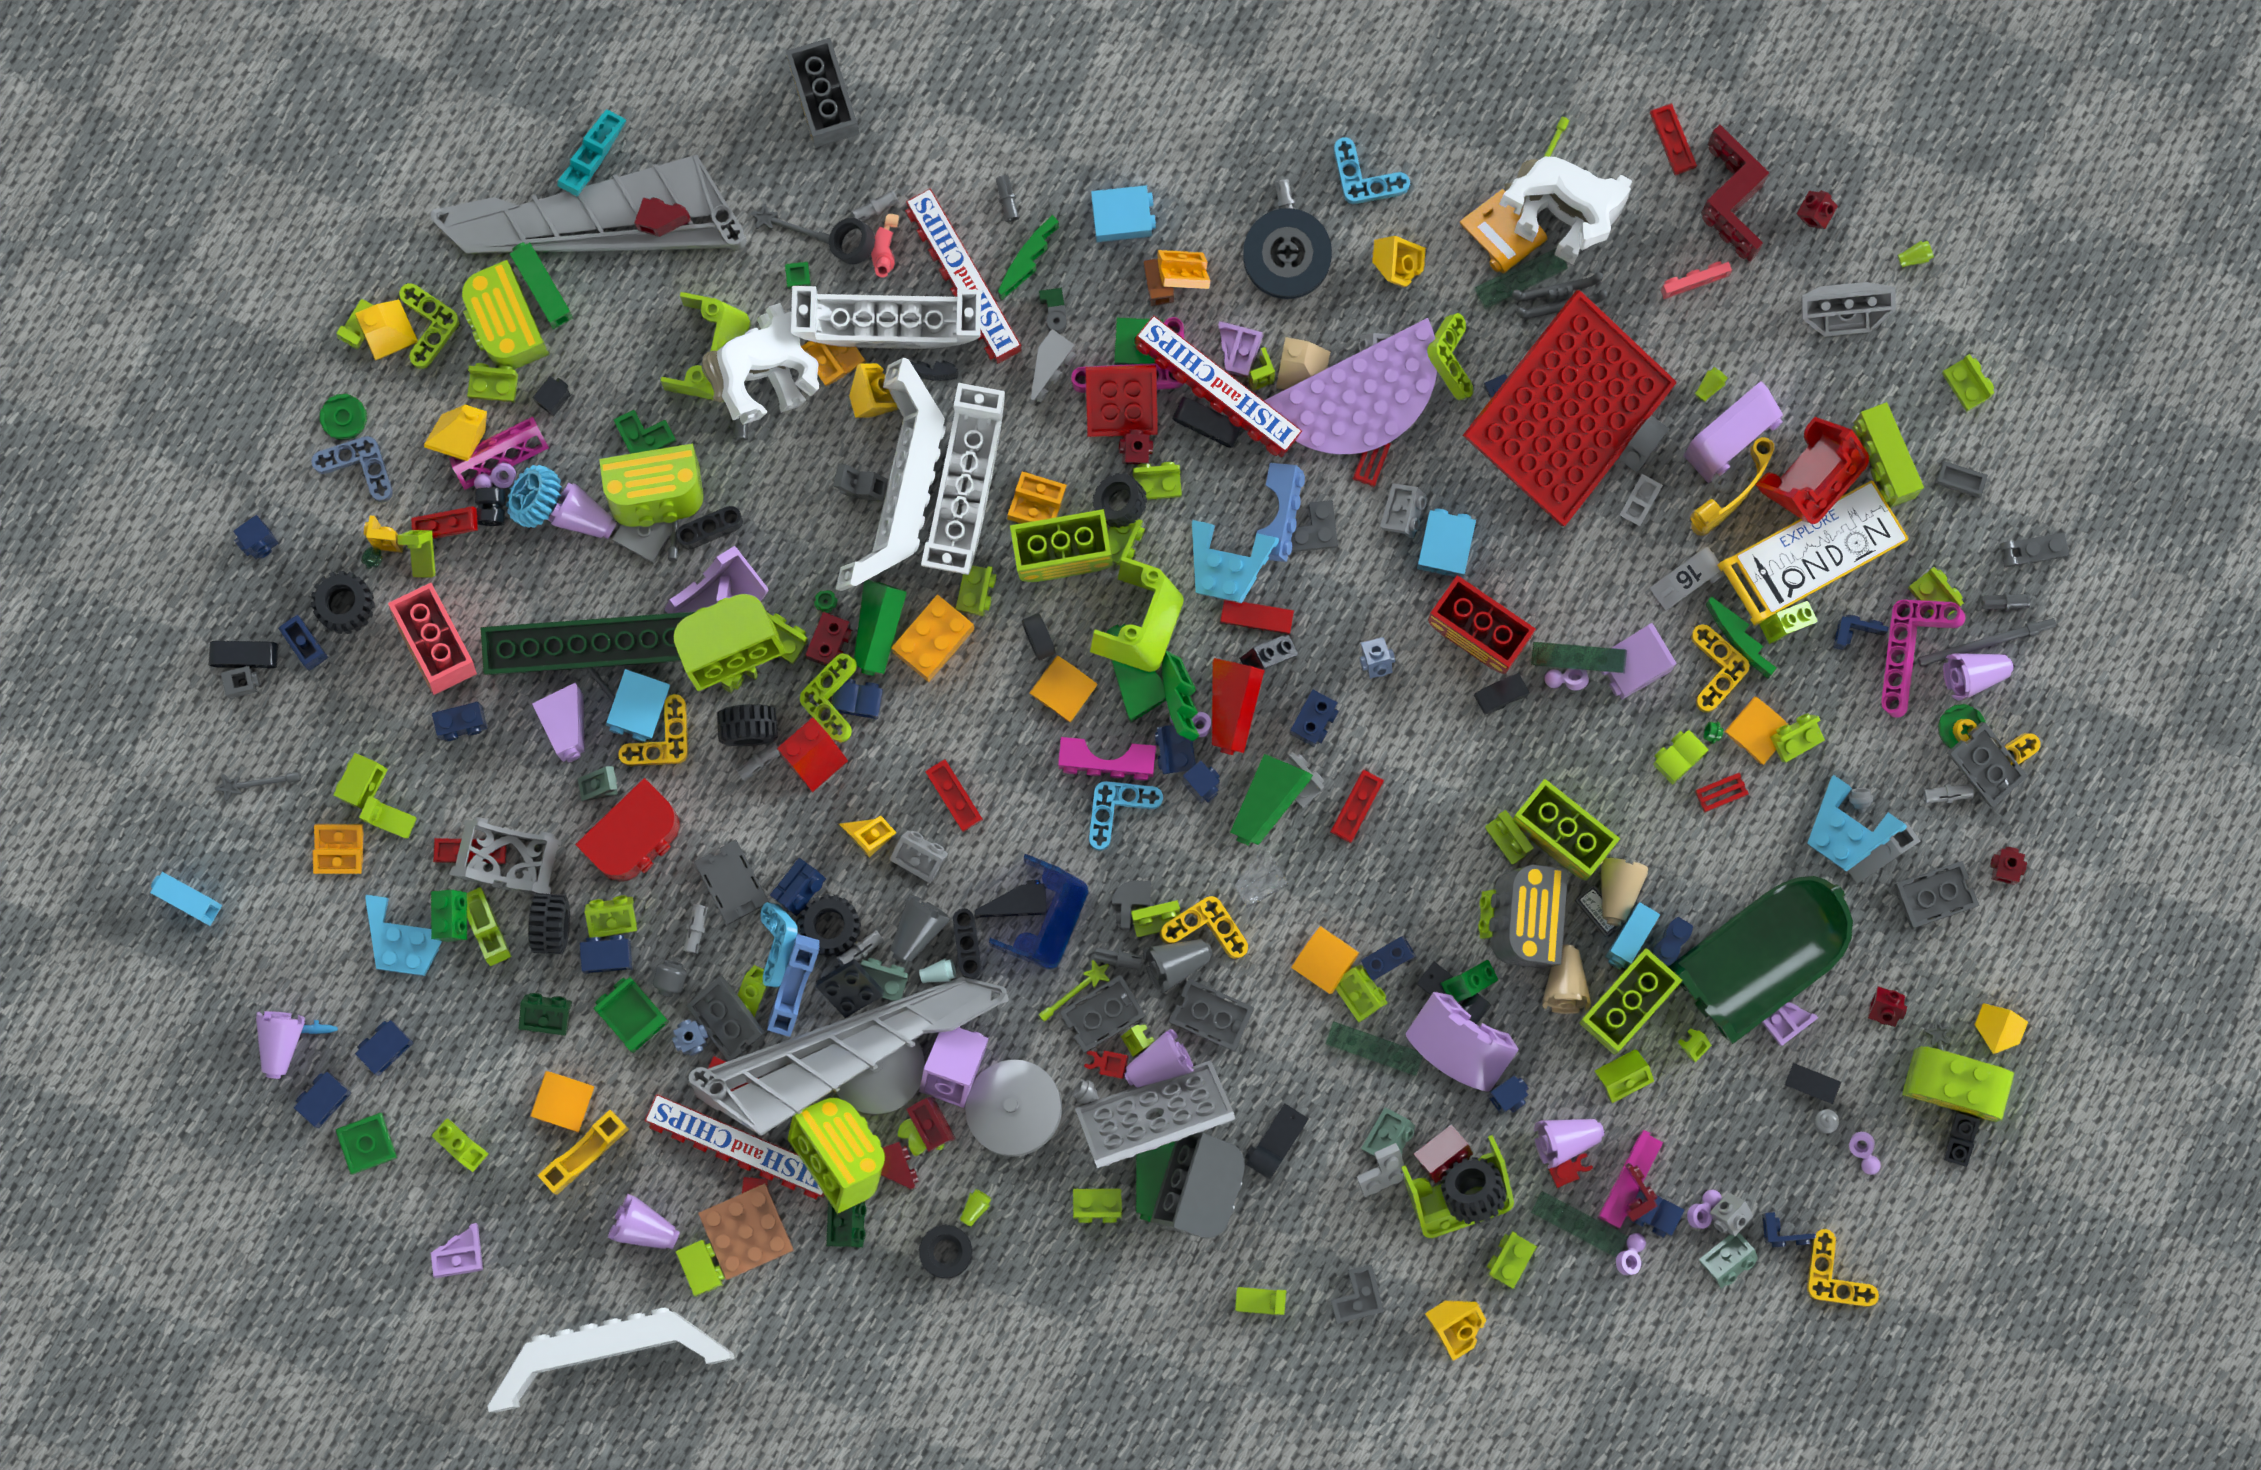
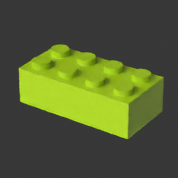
M1885 402L1862 411L1853 422L1852 430L1868 452L1869 462L1872 466L1870 470L1872 478L1875 482H1879L1882 489L1880 493L1885 502L1892 508L1915 499L1924 489V486L1888 403Z

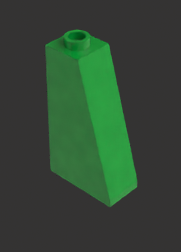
M523 242L513 247V252L510 253V256L552 329L554 330L573 319L568 306L531 243L525 244Z
M869 579L864 581L854 659L857 667L861 668V673L874 676L875 672L885 673L907 592Z
M1117 624L1106 632L1118 637L1121 628L1125 624L1122 626ZM1110 659L1130 723L1166 702L1164 684L1156 671H1145Z
M1264 754L1230 833L1237 836L1236 841L1247 846L1250 845V842L1259 845L1309 783L1313 775L1303 769Z
M1175 1141L1161 1145L1156 1149L1136 1154V1213L1141 1214L1139 1219L1151 1221Z

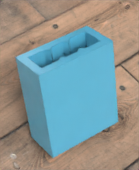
M1147 185L1091 191L1096 242L1152 236V229H1156L1155 215H1150L1149 207L1153 206L1152 192H1147Z
M1443 509L1430 510L1417 569L1451 577L1458 575L1463 578L1476 520L1471 519V516L1467 514L1455 516L1448 514V511Z
M625 669L606 722V726L610 727L609 731L623 735L624 732L632 734L633 739L644 743L646 739L651 741L670 684Z
M164 872L160 876L157 875L151 884V894L211 926L222 907L218 902Z
M1639 902L1632 910L1627 922L1605 957L1610 959L1608 963L1617 969L1622 967L1626 969L1633 962L1660 914Z

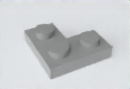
M1396 1143L1374 1153L1378 1167L1356 1176L1364 1197L1375 1194L1390 1185L1404 1180L1401 1167L1405 1165Z

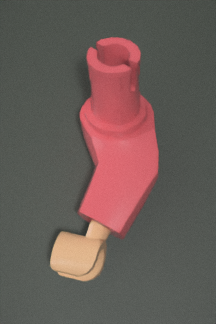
M888 214L885 219L884 228L879 227L875 234V245L871 256L875 273L879 277L888 276V273L895 265V259L890 249L893 232L889 231L890 227L897 228L899 215Z

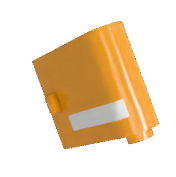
M1502 188L1459 222L1489 253L1491 259L1489 264L1492 269L1497 273L1500 271L1504 274L1546 242L1548 238L1540 225L1533 243L1514 233L1516 224L1521 217V212L1518 215L1513 212L1515 208L1507 205L1505 208L1499 204L1503 194L1506 192Z

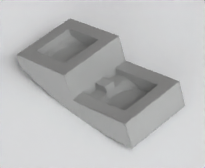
M1642 474L1620 516L1641 526L1663 485Z

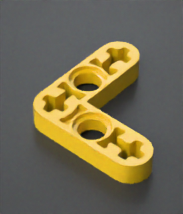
M1702 624L1693 630L1691 635L1692 642L1722 668L1696 699L1697 708L1702 712L1709 713L1723 701L1747 674L1750 665L1749 661L1708 625ZM1697 631L1701 633L1703 631H1706L1708 633L1706 635V638L1709 641H1712L1713 638H1715L1717 641H1715L1711 645L1710 649H1708L1706 646L1709 644V642H1707L1705 639H1702L1701 641L1698 640L1697 638L1699 634L1697 633ZM1718 645L1724 646L1727 651L1726 656L1722 658L1717 657L1714 654V648ZM1733 662L1736 664L1742 662V669L1744 671H1737L1733 676L1737 680L1734 681L1731 675L1724 671L1727 670L1730 673L1735 667ZM1719 678H1725L1729 682L1727 690L1718 689L1716 681ZM1713 691L1721 696L1719 699L1716 695L1711 700L1712 707L1710 705L1706 707L1702 705L1704 701L1702 697L1708 698Z
M670 695L664 702L665 741L624 744L618 753L619 759L624 765L679 764L686 760L688 757L687 707L685 700L680 695ZM673 700H677L679 704H682L681 707L677 708V715H683L682 719H669V716L674 717V711L669 707V705L673 704ZM673 723H680L683 726V730L679 735H672L670 733V726ZM670 739H684L683 742L678 741L679 749L683 751V753L679 754V758H675L674 754H670L671 751L675 750L674 741L670 743ZM652 747L660 750V756L655 760L647 758V751ZM639 748H643V761H640V756H633L631 761L623 757V754H626L628 749H631L633 753H640Z
M1960 719L1954 724L1953 733L1958 742L1961 740L1966 742L1970 739L1967 734H1961L1963 730L1962 725L1970 727L1967 730L1969 734L1977 726L1974 721ZM2024 733L2004 745V747L2014 753L2015 761L2020 764L2039 750L2040 740L2034 734ZM2025 739H2027V740H2032V741H2033V742L2030 744L2031 749H2030V748H2023L2022 750L2019 751V750L2016 748V747H2019V748L2023 747V746L2026 744Z
M1214 896L1204 898L1167 922L1160 930L1161 940L1166 944L1177 943L1207 923L1230 958H1242L1248 951L1247 941L1220 900ZM1206 902L1215 904L1216 907L1213 910L1216 915L1220 913L1223 915L1214 923L1211 920L1215 917L1211 911H1205L1207 907ZM1187 914H1193L1197 918L1196 926L1189 927L1185 924L1184 918ZM1179 920L1182 929L1174 934L1175 939L1172 936L1167 937V927L1171 930L1179 925L1176 921ZM1221 921L1227 922L1230 926L1229 933L1221 934L1217 929L1218 923ZM1233 933L1236 935L1232 938L1234 943H1240L1242 945V947L1240 948V954L1238 951L1233 952L1231 950V948L1233 947V943L1231 942V940H1229L1227 943L1224 940L1230 937Z
M1827 1229L1817 1231L1816 1239H1812L1807 1283L1809 1296L1816 1300L1864 1307L1874 1305L1879 1298V1292L1874 1286L1832 1279L1836 1237L1833 1232ZM1823 1233L1831 1241L1825 1245V1251H1830V1255L1824 1253L1816 1254V1249L1822 1250V1243L1818 1242V1237H1822ZM1820 1257L1825 1258L1828 1262V1267L1823 1272L1818 1271L1815 1267V1261ZM1821 1282L1822 1287L1830 1288V1283H1833L1834 1285L1831 1290L1832 1298L1828 1297L1830 1292H1820V1296H1818L1812 1287ZM1840 1285H1844L1849 1289V1296L1846 1299H1840L1836 1294V1290ZM1854 1286L1858 1287L1856 1292L1862 1293L1866 1292V1288L1869 1289V1293L1873 1294V1298L1869 1299L1867 1303L1864 1297L1856 1296V1301H1852L1855 1294Z

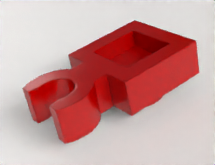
M1104 1050L1103 1057H1100L1095 1051H1087L1086 1054L1093 1056L1095 1061L1091 1065L1084 1064L1085 1068L1096 1069L1100 1067L1099 1074L1124 1079L1128 1055Z
M1587 1153L1579 1155L1573 1163L1569 1159L1557 1167L1548 1168L1556 1188L1579 1179L1578 1171L1588 1172L1593 1168L1592 1165L1588 1167L1581 1165V1160L1588 1156Z

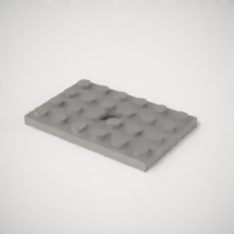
M1211 1060L1191 1067L1194 1071L1189 1074L1139 1088L1134 1087L1075 1108L1096 1167L1111 1165L1113 1162L1131 1158L1144 1151L1156 1149L1161 1145L1179 1141L1189 1135L1201 1133L1206 1129L1224 1125L1229 1121L1235 1120L1234 1112ZM1158 1111L1162 1115L1161 1117L1149 1120L1150 1114Z

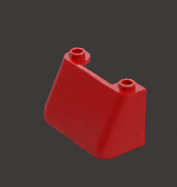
M1814 417L1805 428L1804 439L1808 447L1782 477L1779 478L1777 474L1769 472L1763 475L1755 484L1763 495L1810 524H1816L1822 520L1862 474L1869 463L1868 452L1852 429L1818 417Z

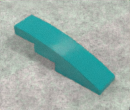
M606 109L583 138L581 147L570 159V166L559 178L557 186L578 197L609 152L625 125L626 119Z

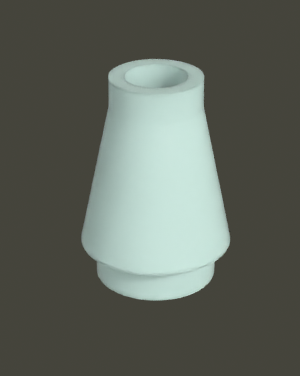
M942 959L924 969H920L919 974L922 983L950 982L951 979L956 978V969L952 959Z

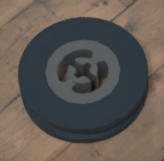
M1293 208L1277 209L1260 217L1248 231L1243 248L1245 270L1252 283L1265 294L1279 299H1296L1313 292L1326 278L1332 259V245L1324 226L1311 214ZM1292 240L1297 241L1302 246L1305 254L1303 261L1297 267H1292L1291 265L1296 262L1298 254H1291L1289 259H1286L1283 254L1285 249H1289L1290 253H1297L1298 249L1291 242ZM1278 241H1283L1277 251V259L1284 266L1283 268L1275 265L1270 254L1272 247Z

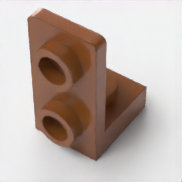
M1158 258L1145 260L1144 269L1151 306L1174 303L1173 287H1165L1162 284Z

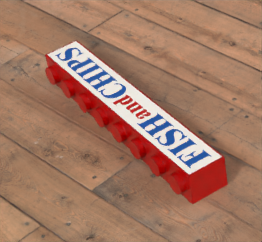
M931 188L907 200L908 209L905 210V213L911 223L916 222L919 228L916 232L922 242L926 241L930 248L927 251L933 262H939L941 266L939 272L944 281H950L952 285L950 291L953 297H957L958 289L981 290V325L978 340L983 339L986 347H984L988 358L990 360L994 359L999 364L1021 352V344Z
M1154 315L1136 336L1134 344L1142 354L1150 355L1155 359V363L1160 368L1168 369L1181 384L1186 383L1192 388V392L1197 397H1204L1210 402L1211 407L1215 411L1223 412L1227 415L1233 425L1244 428L1251 439L1262 442L1266 446L1267 451L1272 455H1278L1282 458L1300 436L1301 429Z
M656 1094L645 1119L647 1123H650L649 1129L661 1134L663 1130L671 1132V1138L684 1143L685 1139L694 1142L693 1147L705 1153L707 1149L716 1152L715 1157L726 1162L730 1158L738 1161L737 1166L747 1171L755 1168L760 1171L759 1176L771 1181L776 1177L783 1180L782 1186L795 1190L797 1186L805 1190L803 1195L817 1200L818 1196L824 1198L825 1194L798 1154Z

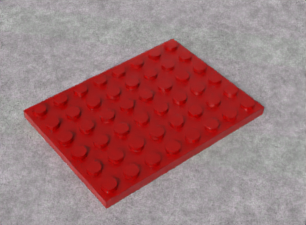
M1576 290L1462 436L1560 526L1565 527L1623 453L1637 431L1672 390L1677 381L1580 290Z

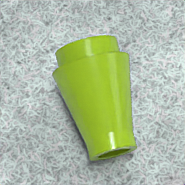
M1919 241L1906 251L1898 254L1897 257L1903 268L1905 266L1928 263L1930 259L1934 258L1928 241Z
M1713 367L1711 371H1707L1698 390L1694 394L1700 400L1706 402L1726 385L1727 376Z
M975 1189L973 1193L969 1194L960 1220L972 1227L974 1222L991 1206L989 1203L992 1199L982 1191Z

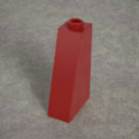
M1214 658L1212 669V745L1221 747V753L1234 756L1235 751L1241 753L1245 751L1265 670Z

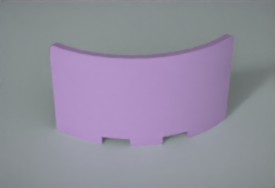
M734 546L716 557L710 567L703 573L705 578L698 585L696 582H693L679 594L669 599L664 610L668 614L696 612L700 608H707L716 604L721 576H730L732 597L739 594H749L762 601L768 592V588Z
M1433 992L1406 1032L1407 1039L1427 1061L1446 1075L1470 1087L1482 1091H1490L1519 1049L1509 1033L1495 1030L1483 1023L1479 1027L1469 1020L1471 1015L1457 1003L1452 995Z

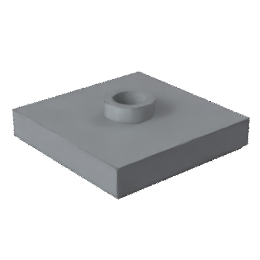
M661 522L648 527L621 525L612 540L654 564L671 536L672 523Z

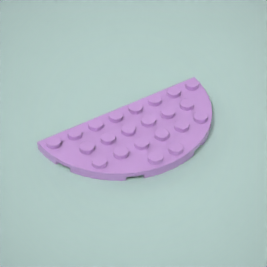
M1426 318L1264 401L1302 430L1296 442L1310 449L1341 455L1363 453L1384 446L1403 434L1417 420L1432 394L1437 370L1427 353L1429 344L1435 340L1429 319Z

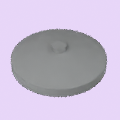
M917 1039L913 1040L915 1043L914 1047L911 1048L908 1045L901 1047L876 1063L878 1068L875 1070L868 1068L839 1086L840 1090L836 1092L838 1096L850 1103L857 1111L871 1115L888 1114L904 1107L919 1091L925 1067L924 1054Z
M1006 1060L986 1068L974 1080L966 1100L965 1113L972 1134L985 1148L1003 1156H1023L1044 1146L1054 1135L1061 1119L1062 1101L1057 1085L1042 1068L1028 1061Z

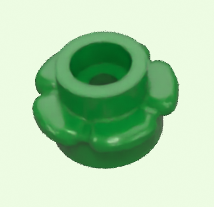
M830 590L818 592L815 596L816 601H814L816 609L822 610L825 613L831 612L838 603L835 594Z
M1708 722L1703 733L1704 740L1710 741V744L1720 741L1723 736V728L1720 722Z

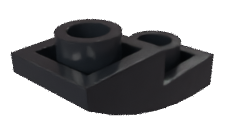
M943 360L942 363L936 361L933 369L925 362L917 361L915 363L910 361L920 379L946 381L957 379L959 375L958 369L955 368L956 366L948 361Z
M1517 673L1479 690L1474 694V697L1484 715L1503 709L1508 703L1527 697L1530 692L1520 674Z
M1793 1063L1785 1086L1833 1104L1842 1082Z
M1956 1111L1943 1158L1945 1161L1965 1167L1968 1166L1974 1148V1139L1981 1121L1980 1117Z

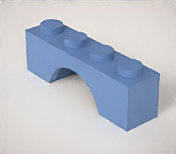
M1270 463L1266 486L1276 493L1279 500V511L1274 521L1269 526L1257 530V533L1279 539L1277 546L1273 547L1268 555V560L1287 562L1288 555L1292 551L1291 538L1292 533L1296 529V511L1300 508L1301 504L1299 495L1301 487L1305 483L1304 471L1297 465Z
M797 934L783 980L778 988L768 1018V1031L791 1037L804 988L819 952V940Z

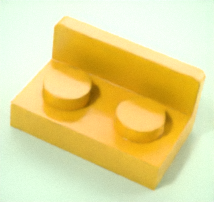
M370 515L369 522L364 524V536H366L374 550L403 552V545H398L397 532L393 528L382 527L376 517Z

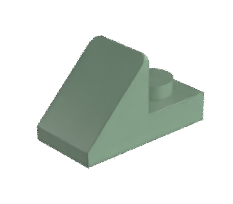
M613 766L603 767L578 778L581 801L618 794L617 779Z

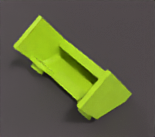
M684 292L680 293L683 306L701 309V314L705 320L717 323L710 351H718L727 342L745 335L750 330V319L745 312L715 298ZM700 365L690 367L686 372L684 381L661 377L660 381L665 391L713 400V387L705 377Z
M1122 557L1117 580L1155 592L1142 627L1125 625L1121 628L1118 637L1095 630L1090 652L1145 671H1156L1163 661L1180 615L1184 598L1181 592L1160 569Z
M1493 1135L1488 1136L1492 1153L1485 1154L1478 1160L1480 1161L1482 1158L1487 1159V1162H1492L1500 1172L1506 1190V1201L1503 1202L1504 1207L1502 1210L1498 1209V1215H1501L1513 1208L1514 1199L1505 1161ZM1406 1165L1401 1167L1409 1198L1425 1237L1435 1238L1475 1224V1222L1465 1224L1464 1220L1460 1222L1456 1220L1455 1216L1453 1217L1450 1214L1442 1194V1184L1431 1187L1429 1180L1426 1178L1412 1180ZM1483 1187L1471 1188L1465 1195L1475 1194Z

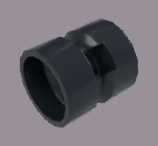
M488 487L475 490V504L478 505V525H504L505 510L502 509V506L505 505L506 501L505 490Z

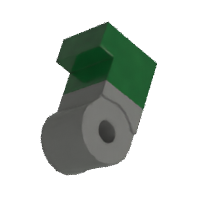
M1062 287L1040 290V304H1047L1048 308L1047 329L1049 332L1053 329L1057 333L1062 334L1067 328Z

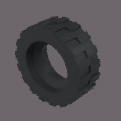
M1126 473L1110 475L1096 487L1092 502L1095 508L1094 511L1104 509L1106 523L1111 527H1127L1129 524L1136 522L1142 516V512L1145 511L1147 503L1146 491L1131 475L1129 476ZM1125 490L1130 495L1129 502L1118 511L1111 509V498L1117 492Z
M953 1225L934 1227L926 1233L919 1245L921 1264L931 1275L941 1279H951L961 1275L966 1271L972 1260L973 1249L970 1239L961 1229ZM942 1240L954 1242L958 1249L956 1259L949 1264L938 1262L934 1256V1248Z

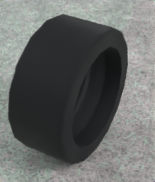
M845 218L833 227L829 235L828 244L830 251L836 258L849 265L859 264L871 255L875 245V236L873 230L861 220ZM859 229L862 234L859 246L853 252L844 253L842 244L845 236L850 231Z
M1036 613L1022 619L1024 631L1037 659L1042 660L1056 654L1054 644L1041 615Z

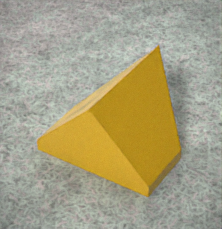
M882 816L871 820L839 824L869 858L897 833Z
M1983 1003L1974 1026H1976L1992 1053L1995 1054L2020 1044L2028 1021L2009 1009Z

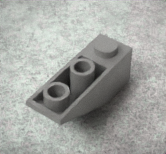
M1053 329L1038 347L1031 394V404L1034 406L1038 401L1042 402L1049 392L1047 390L1051 383L1055 384L1062 375L1060 370L1065 364L1070 365L1076 356L1074 353L1075 345Z
M1905 822L1907 828L1901 833L1897 832L1890 837V841L1884 845H1879L1871 851L1869 856L1848 870L1856 884L1920 842L1908 822Z

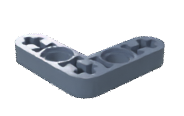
M372 437L358 438L319 451L312 457L313 468L321 474H327L361 463L372 497L381 503L390 500L392 497L393 489L378 443ZM365 443L374 445V447L370 448V453H367L365 450L359 451V457H357L356 451L353 448L356 446L358 450L365 448ZM345 449L352 452L351 458L348 461H341L339 459L340 452ZM332 453H334V458L338 462V464L334 465V462L332 460L326 462V467L322 468L320 465H317L318 463H320V458L324 457L325 460L333 459L331 456ZM372 464H379L381 471L373 476L369 474V467ZM378 480H380L383 488L387 489L384 491V496H380L379 493L376 494L379 491L378 484L376 483Z

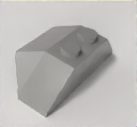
M1869 282L1820 286L1801 296L1802 319L1824 337L1871 332L1896 311V288Z

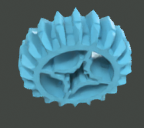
M532 465L530 468L525 469L524 474L520 473L519 478L514 480L515 484L510 488L511 492L507 496L509 501L506 503V506L508 507L507 513L510 515V518L519 525L528 528H535L537 525H542L544 519L548 520L550 513L553 512L554 507L557 505L558 498L561 497L559 492L562 487L560 486L561 480L558 478V475L551 469L541 465Z

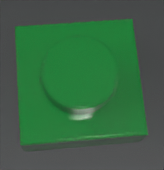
M808 262L785 264L788 289H792V286H811Z

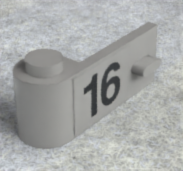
M1706 547L1651 586L1650 590L1667 611L1704 583L1710 581L1714 584L1723 577V571H1720L1717 566L1720 562L1709 547Z

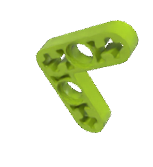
M408 283L401 287L399 291L400 299L405 305L432 322L411 350L409 357L411 363L416 368L424 369L432 363L457 329L459 317L454 310L415 284ZM414 290L415 296L420 299L419 303L411 297L407 300L405 293ZM427 302H433L436 305L432 313H425L423 311V307ZM440 311L448 318L452 315L453 323L444 325V320L438 316ZM433 333L441 336L440 342L436 345L428 342L429 336ZM423 344H426V346L433 351L430 353L429 350H427L424 354L426 360H420L419 362H417L418 359L416 358V355H422L426 349L423 347Z
M1455 313L1444 319L1435 334V340L1429 344L1427 353L1430 361L1454 397L1462 400L1473 395V384L1452 353L1466 330L1464 317L1459 313Z
M843 653L837 655L805 687L799 697L800 703L833 740L841 743L850 738L852 729L828 699L854 674L857 667L855 659ZM843 661L847 662L846 665L848 667L846 669H843ZM834 670L837 671L836 673H838V674L840 675L839 677H838V675H836L835 673H833ZM832 676V685L829 688H824V679ZM811 694L814 695L813 699L819 704L818 706L810 702L809 696ZM829 709L830 717L822 721V711ZM834 723L841 727L843 732L841 735H838V730L832 726Z

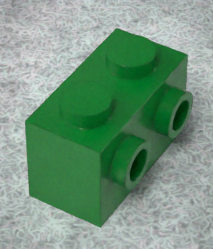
M452 889L431 891V939L444 942L467 940V892Z

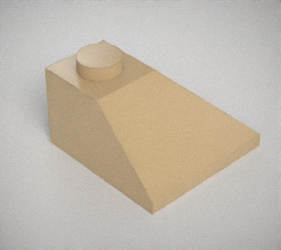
M1285 337L1276 389L1286 390L1327 369L1330 351L1309 341Z

